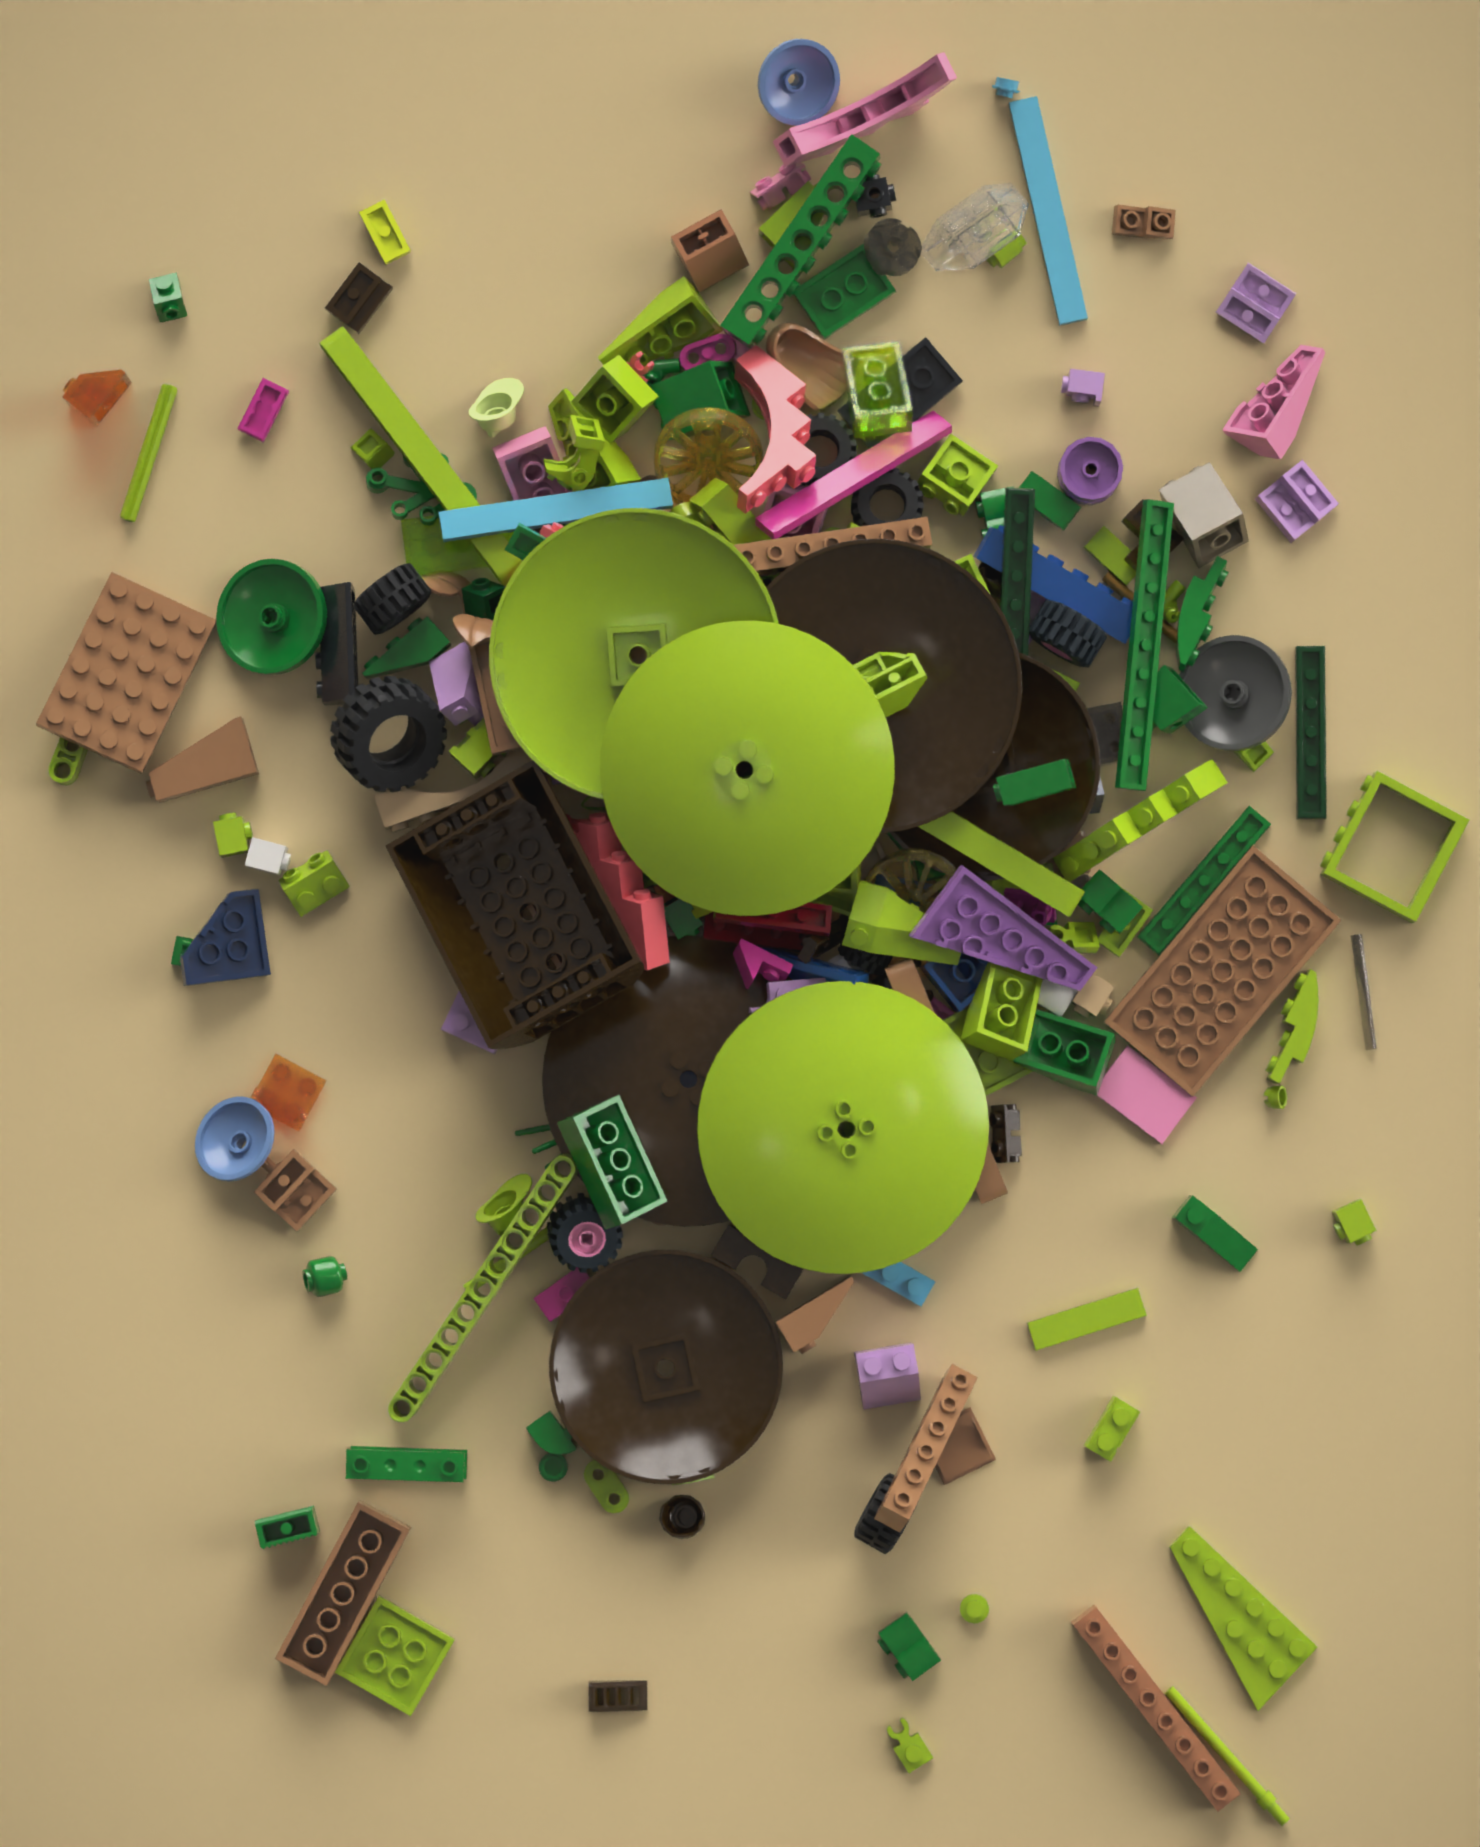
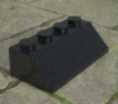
M351 582L321 587L327 606V623L320 643L321 652L315 653L316 670H321L322 681H317L316 683L317 698H322L324 705H344L343 699L348 693L350 695L355 693V688L358 686L356 610L353 607L355 603V589Z

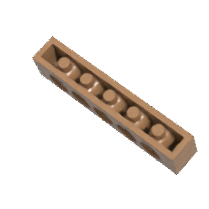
M951 1364L939 1383L874 1517L875 1520L898 1532H901L907 1524L978 1377Z

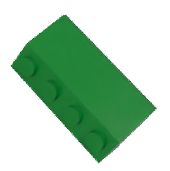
M620 1095L584 1109L557 1123L605 1230L622 1225L667 1202Z

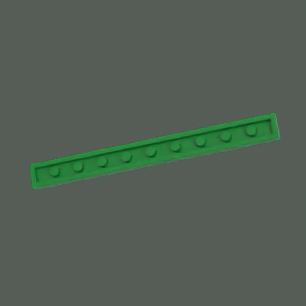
M1151 499L1143 500L1115 781V788L1146 791L1174 510V503Z

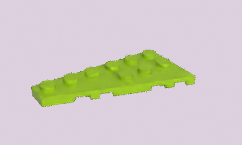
M1188 1526L1169 1548L1252 1699L1254 1706L1259 1711L1315 1651L1317 1646L1198 1533Z

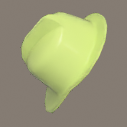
M503 378L494 381L481 392L476 402L469 409V416L473 420H477L479 426L490 437H495L501 430L509 428L515 422L516 405L524 392L523 384L514 378Z

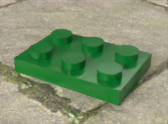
M863 243L800 285L793 295L825 340L896 293V290Z

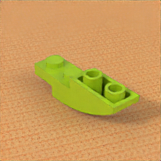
M1311 969L1307 970L1306 974L1300 973L1293 987L1297 989L1293 1000L1287 999L1280 1013L1284 1015L1282 1023L1292 1028L1290 1031L1285 1030L1278 1043L1282 1048L1277 1057L1274 1055L1271 1057L1265 1071L1269 1072L1267 1080L1275 1084L1281 1082L1291 1060L1298 1063L1304 1062L1313 1039L1319 998L1316 972Z

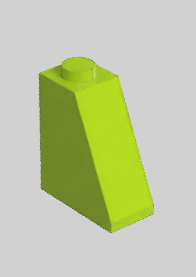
M809 181L806 182L759 228V235L772 248H774L817 184L813 186ZM814 214L811 222L815 226H820L825 214ZM804 236L799 237L795 241V246L799 250H806L811 245V240ZM785 260V262L794 270V263L789 260Z

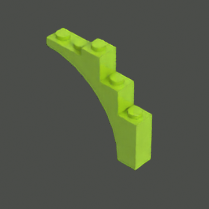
M1211 759L1107 822L1054 857L1053 860L1065 879L1071 882L1151 830L1209 796L1228 782L1214 760Z

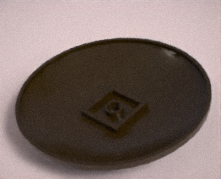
M1019 653L1022 671L1021 708L1016 730L1009 748L989 780L972 797L952 812L1043 865L1059 854L1073 840L1087 820L1097 795L1100 780V747L1092 718L1076 691L1053 669L1032 657ZM1062 759L1069 760L1076 788L1012 806H1004L1003 802H997L993 785L998 784L996 777ZM918 826L890 832L893 838L910 855L938 872L953 876L960 865H962L983 881L1005 879Z
M652 1250L626 1256L607 1265L590 1277L576 1291L561 1314L554 1331L549 1357V1378L555 1406L563 1424L576 1443L591 1458L614 1473L632 1480L652 1484H680L706 1478L723 1470L743 1456L756 1443L771 1420L778 1403L783 1377V1355L777 1328L769 1310L756 1291L741 1276L716 1260L700 1254L679 1250ZM661 1360H669L673 1363L674 1371L670 1376H662L658 1373L657 1365Z

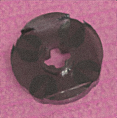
M888 218L877 222L864 237L866 257L873 266V270L879 275H904L916 265L918 258L921 256L922 245L918 234L912 227L907 228L905 225L900 224L902 221L898 219ZM889 242L893 246H898L899 249L895 253L888 249Z

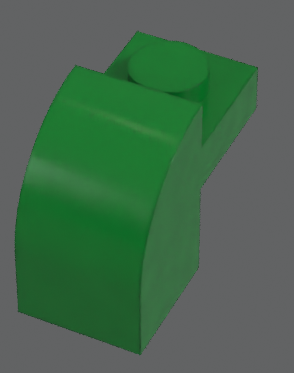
M551 1410L526 1427L535 1442L549 1453L563 1455L577 1449V1446L572 1441V1436L566 1428L562 1427Z

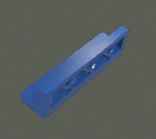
M760 947L794 964L788 975L792 980L826 978V982L850 981L854 985L856 982L868 983L870 973L819 959H814L805 964L797 957L799 954Z

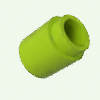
M1012 226L1008 230L1003 229L984 245L986 252L983 256L992 267L997 265L1003 268L1023 251L1022 247L1027 243L1020 232Z

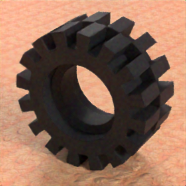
M843 940L838 947L839 954L844 956L846 961H851L852 965H857L861 970H867L868 973H874L878 976L884 974V968L888 967L893 956L869 953L842 945Z

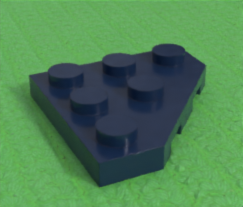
M259 889L230 892L225 896L180 957L184 986L271 975Z

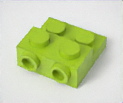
M950 434L923 471L917 483L925 497L930 499L935 497L944 503L945 510L950 514L957 515L959 513L964 516L996 471L998 465Z

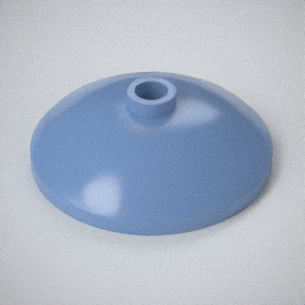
M802 38L788 40L775 47L765 58L758 75V93L766 111L778 121L794 126H799L824 116L834 104L840 86L839 68L830 51L815 41ZM794 74L795 80L789 84L788 79L790 75Z
M242 1096L228 1098L215 1105L201 1121L195 1138V1153L202 1169L210 1176L227 1182L244 1179L257 1171L269 1156L274 1142L275 1130L270 1113L256 1100Z

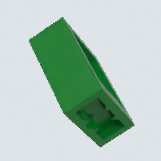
M1068 759L996 777L998 784L993 785L997 802H1003L1004 806H1012L1076 788Z

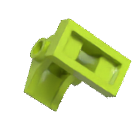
M570 415L568 428L573 446L577 447L575 454L565 461L544 459L543 462L546 473L549 474L547 476L548 479L553 481L557 478L558 483L568 490L574 488L577 491L585 489L594 477L599 451L603 450L605 440L598 419Z

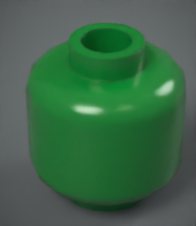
M333 1256L311 1260L308 1262L306 1269L302 1271L307 1292H312L316 1297L340 1292L343 1288V1281L347 1280V1271L344 1263L339 1264Z

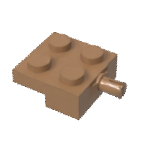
M293 1149L283 1161L277 1164L267 1157L266 1162L268 1165L264 1162L261 1167L268 1174L254 1193L298 1232L337 1188Z

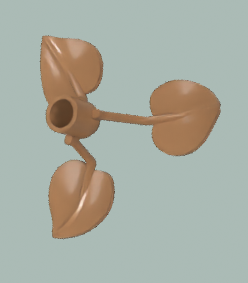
M435 571L421 576L432 593L446 597L456 595L461 597L463 614L455 616L452 624L458 635L463 639V642L470 649L475 648L484 641L490 640L493 621L465 614L461 588L471 584L465 577L450 571Z

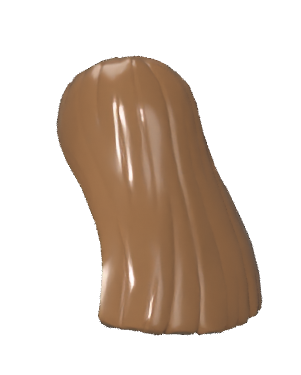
M781 323L772 329L767 338V354L806 384L805 403L815 411L825 410L832 404H835L844 395L853 376H855L858 365L857 355L836 348L803 326L795 323Z

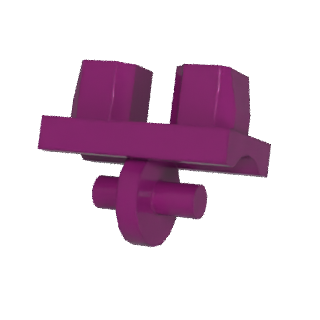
M1005 888L1004 897L1039 924L1045 926L1047 922L1055 923L1056 909L1025 890Z

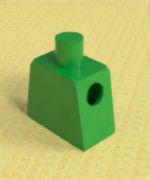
M1163 665L1157 674L1152 731L1158 727L1161 731L1171 734L1208 707L1173 668Z

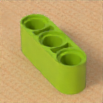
M60 737L49 765V775L60 785L67 786L74 783L78 778L88 750L80 746L77 751L71 752L67 748L68 740ZM62 764H68L71 769L69 776L64 779L58 778V767Z

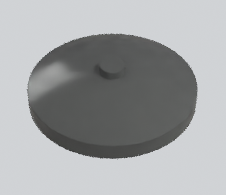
M1241 635L1219 637L1199 647L1197 650L1200 651V654L1193 667L1187 665L1184 673L1180 672L1179 676L1208 708L1185 724L1186 728L1193 736L1206 745L1224 751H1243L1256 747L1268 740L1281 727L1291 703L1292 688L1290 676L1281 658L1264 643Z

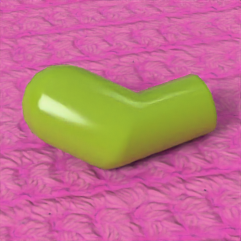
M1177 580L1165 592L1163 619L1168 623H1175L1179 620L1180 612L1178 611L1177 599L1186 590Z

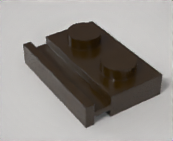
M359 262L326 305L325 310L360 334L393 290V287Z

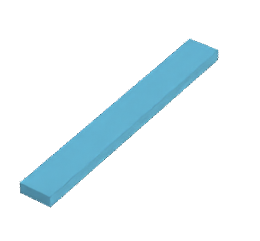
M1035 96L1009 102L1008 105L1059 326L1087 320L1088 316L1038 98Z
M669 478L440 511L439 519L443 542L514 532L519 523L530 529L542 528L543 525H552L553 522L561 525L569 524L583 517L608 510L622 508L670 509L673 508Z

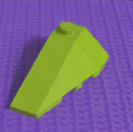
M860 880L842 945L869 953L958 965L961 952L909 936L925 914L919 910L918 906L913 903H907L896 896V892L887 887Z

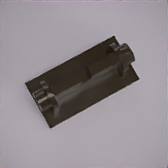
M1016 1104L991 1105L992 1112L989 1117L993 1130L991 1152L995 1162H1020L1019 1156H1022L1021 1136H1011V1130H1020V1110H1017Z

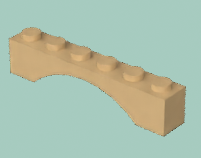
M523 749L510 751L500 764L483 779L466 788L451 792L427 793L401 787V791L398 792L387 790L386 792L375 794L373 796L384 828L386 830L392 829L394 833L409 828L408 822L419 819L420 823L427 822L436 816L435 813L448 810L532 761V759Z

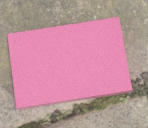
M1128 1045L1104 1075L1097 1095L1160 1144H1163L1196 1100L1195 1096L1189 1095L1165 1073Z

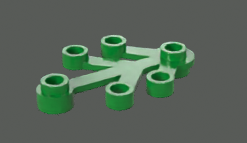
M441 453V455L445 458V460H446V461L448 462V464H449L448 457H447L446 455H444V454ZM404 456V464L407 467H411L420 481L390 476L381 468L371 469L366 476L367 488L373 493H383L388 488L417 493L406 501L397 500L392 504L391 514L397 520L405 519L408 513L434 498V495ZM375 475L383 477L379 482L374 481L372 478ZM463 482L477 500L475 488L471 484ZM439 503L435 507L424 506L419 513L421 523L427 526L433 525L437 518H439V512L445 511ZM403 507L405 511L399 514L395 512V509ZM430 512L434 516L431 519H425L423 514Z

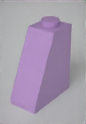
M463 642L429 661L439 710L455 726L479 713L481 701L469 646Z

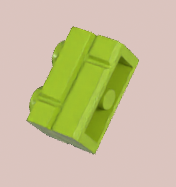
M1112 1396L1083 1446L1111 1462L1117 1452V1447L1121 1446L1140 1411L1119 1398Z

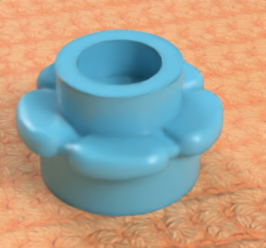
M997 77L995 85H992V88L997 89L996 95L1013 98L1014 93L1020 92L1017 90L1019 81Z

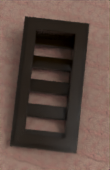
M647 1680L589 1681V1712L647 1710ZM627 1687V1704H621V1688ZM633 1687H639V1704H633ZM598 1688H603V1704H598ZM609 1688H615V1704H610Z

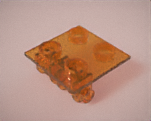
M275 1053L258 1087L256 1086L251 1099L262 1104L272 1118L300 1132L327 1080Z

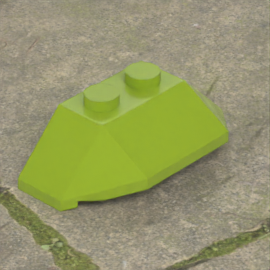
M878 652L853 665L870 685L882 707L885 717L908 707L927 679V675L915 653H907L906 655L896 652Z

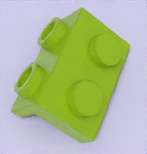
M328 850L312 855L306 863L298 868L289 869L278 880L300 917L350 887Z

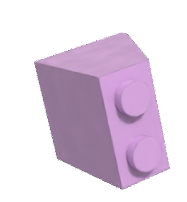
M913 1343L854 1352L863 1410L921 1400L919 1373Z

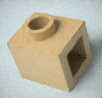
M1092 974L1081 991L1078 990L1071 1001L1075 1005L1073 1010L1086 1019L1090 1015L1094 1018L1099 1013L1104 1015L1113 1001L1108 997L1115 987L1097 975Z

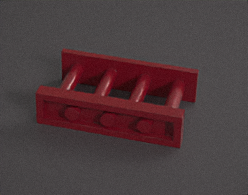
M809 902L787 911L759 916H737L712 912L704 917L703 939L738 944L742 938L758 947L800 952L803 948L801 942L807 934L829 936L832 905Z

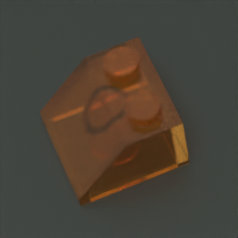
M121 369L80 374L77 379L73 377L68 381L63 389L65 394L62 398L72 409L97 427L131 385L132 381Z

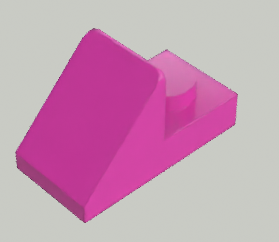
M742 938L733 952L746 989H749L757 972L761 973L770 982L785 981L794 965Z

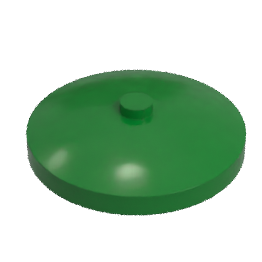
M281 559L258 560L239 570L225 586L220 596L216 613L218 636L227 654L241 667L264 675L284 674L304 664L319 647L327 623L326 601L318 582L304 568Z

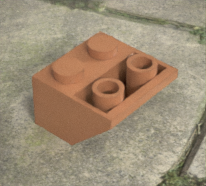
M722 209L671 236V244L699 293L749 266L737 236Z

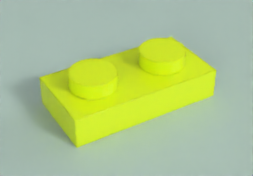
M385 199L359 212L385 265L411 253Z

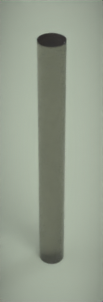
M1362 934L1351 935L1365 1050L1377 1049Z

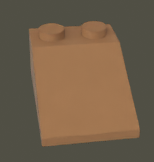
M849 1276L775 1321L793 1352L799 1350L803 1354L816 1346L814 1340L820 1337L853 1285L852 1277Z

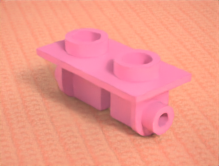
M803 163L787 167L782 165L779 168L780 172L772 178L767 176L759 180L755 184L756 188L750 191V193L757 198L761 197L757 202L763 211L767 208L771 210L786 199L781 189L786 187L789 194L793 195L806 182L811 180V177L806 170L801 172L806 167Z

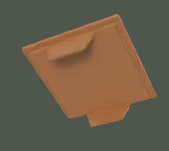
M971 1407L961 1411L935 1465L944 1485L996 1460Z

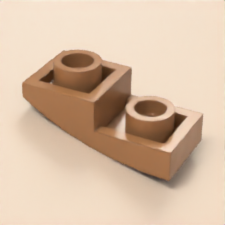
M1117 204L1114 206L1112 235L1173 239L1176 210L1152 206L1141 208Z

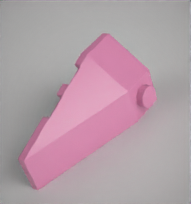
M1300 345L1277 368V375L1267 385L1262 382L1256 388L1258 393L1248 403L1243 401L1236 408L1223 428V432L1259 456L1282 459L1296 437L1325 355L1324 349Z

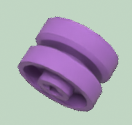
M1096 437L1078 439L1067 447L1058 464L1057 478L1059 486L1066 496L1078 504L1094 505L1102 503L1114 493L1121 481L1123 463L1119 452L1113 444ZM1089 466V469L1094 468L1096 472L1090 475L1086 472L1085 467Z

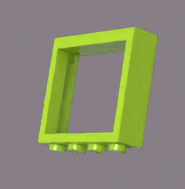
M1376 771L1372 776L1367 775L1362 783L1360 790L1363 791L1359 802L1354 800L1349 807L1346 815L1350 819L1346 827L1340 826L1333 838V841L1337 844L1332 853L1329 851L1325 853L1320 867L1323 868L1320 875L1402 919L1415 923L1463 834L1469 819ZM1380 784L1452 822L1408 907L1336 870Z

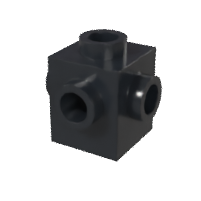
M876 174L873 178L868 176L862 184L865 190L858 201L855 202L858 217L869 214L870 218L885 216L887 211L892 210L891 202L896 201L893 184L887 185L886 177L880 178L879 174ZM873 194H878V195H879L878 198H875V199L871 198V196H872Z

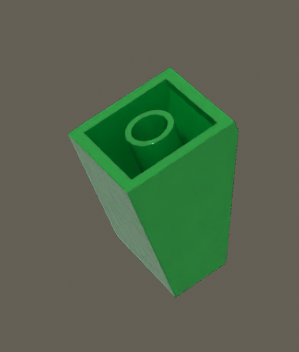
M707 361L650 386L659 396L653 405L659 410L662 419L661 428L669 440H683L751 416L740 383L734 379L735 369L732 362Z

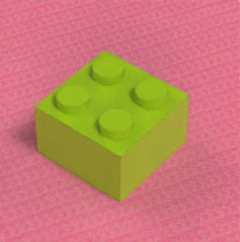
M618 355L604 364L571 402L585 417L598 419L603 436L612 443L628 432L659 396Z

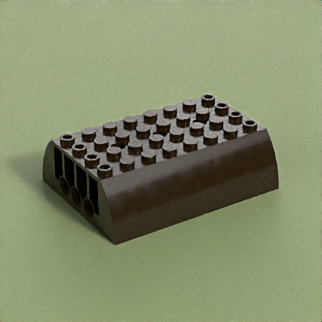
M533 760L385 846L490 1049H508L532 1043L634 985L643 973L644 964L543 770ZM502 855H508L511 861L509 867L505 870H499L497 867V861ZM531 904L536 907L535 917L531 920H525L523 917L524 908ZM554 955L562 957V965L557 970H551L549 967V960Z

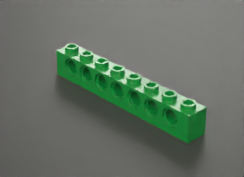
M850 135L720 326L723 331L748 348H751L753 343L759 345L767 333V330L764 329L770 319L772 321L777 319L784 308L780 304L786 295L791 298L799 287L800 283L797 282V279L801 273L805 272L807 274L816 261L813 257L819 248L825 249L833 236L830 234V231L834 225L840 226L847 217L849 211L846 208L852 200L857 202L865 190L862 184L868 176L873 178L882 164L878 162L880 160L879 152L854 135ZM847 166H857L860 169V174L856 178L846 177L844 170ZM833 189H839L844 193V197L839 202H832L827 197L828 193ZM816 213H823L828 219L824 225L815 226L811 222L812 216ZM804 236L811 240V245L808 249L799 250L796 248L795 241L799 237ZM789 260L795 265L794 270L789 274L781 273L778 267L782 261ZM768 284H773L778 288V293L773 298H767L762 294L763 288ZM751 308H758L762 312L761 318L756 322H751L746 318V313Z

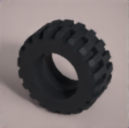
M385 676L383 681L379 677L369 680L370 684L364 685L362 683L355 688L356 692L352 695L348 693L343 699L344 705L342 707L338 706L334 714L337 720L332 721L330 731L334 734L330 738L331 746L335 749L334 754L337 760L361 785L368 789L373 788L377 792H386L387 789L390 792L401 791L403 786L408 789L416 785V780L425 779L430 768H435L439 763L437 758L439 754L443 755L445 749L442 741L447 739V729L444 727L446 720L440 712L439 706L417 684H413L405 678L397 679L395 676ZM394 716H408L407 730L398 744L384 752L370 753L371 737L381 723Z

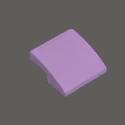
M1248 262L1216 313L1262 343H1265L1297 293Z
M1303 460L1255 498L1256 502L1290 543L1339 504Z

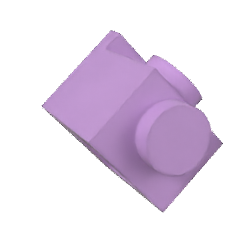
M1070 369L1068 376H1063L1061 393H1065L1066 396L1072 397V401L1079 403H1088L1089 399H1093V405L1099 406L1102 399L1105 373Z

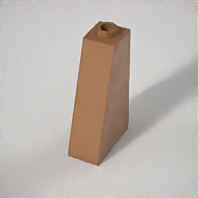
M241 716L234 718L149 772L150 780L146 781V786L150 798L155 797L156 801L161 803L259 775L244 719Z

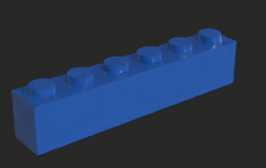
M999 525L998 529L990 526L973 557L999 572H1002L1003 526ZM1033 544L1031 590L1048 600L1062 603L1096 623L1106 634L1126 644L1130 637L1133 601L1126 597L1119 601L1111 596L1114 590L1100 582L1095 587L1087 582L1088 575L1076 568L1073 569L1072 573L1062 567L1064 561L1051 554L1045 558L1037 553L1039 547Z

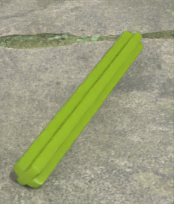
M163 384L161 386L120 513V517L123 520L129 522L136 521L177 394V388L172 385Z

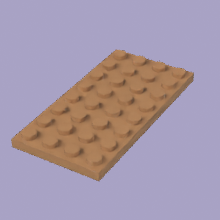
M1252 846L1110 1013L1104 1023L1193 1097L1341 922V919L1256 847Z

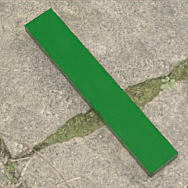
M1249 805L1140 932L1137 938L1159 956L1248 850L1264 834L1271 823Z

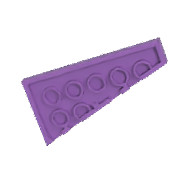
M960 865L909 934L912 938L930 942L1081 991L1098 968L962 865Z

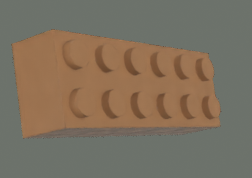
M360 1500L355 1506L275 1659L327 1686L412 1527Z

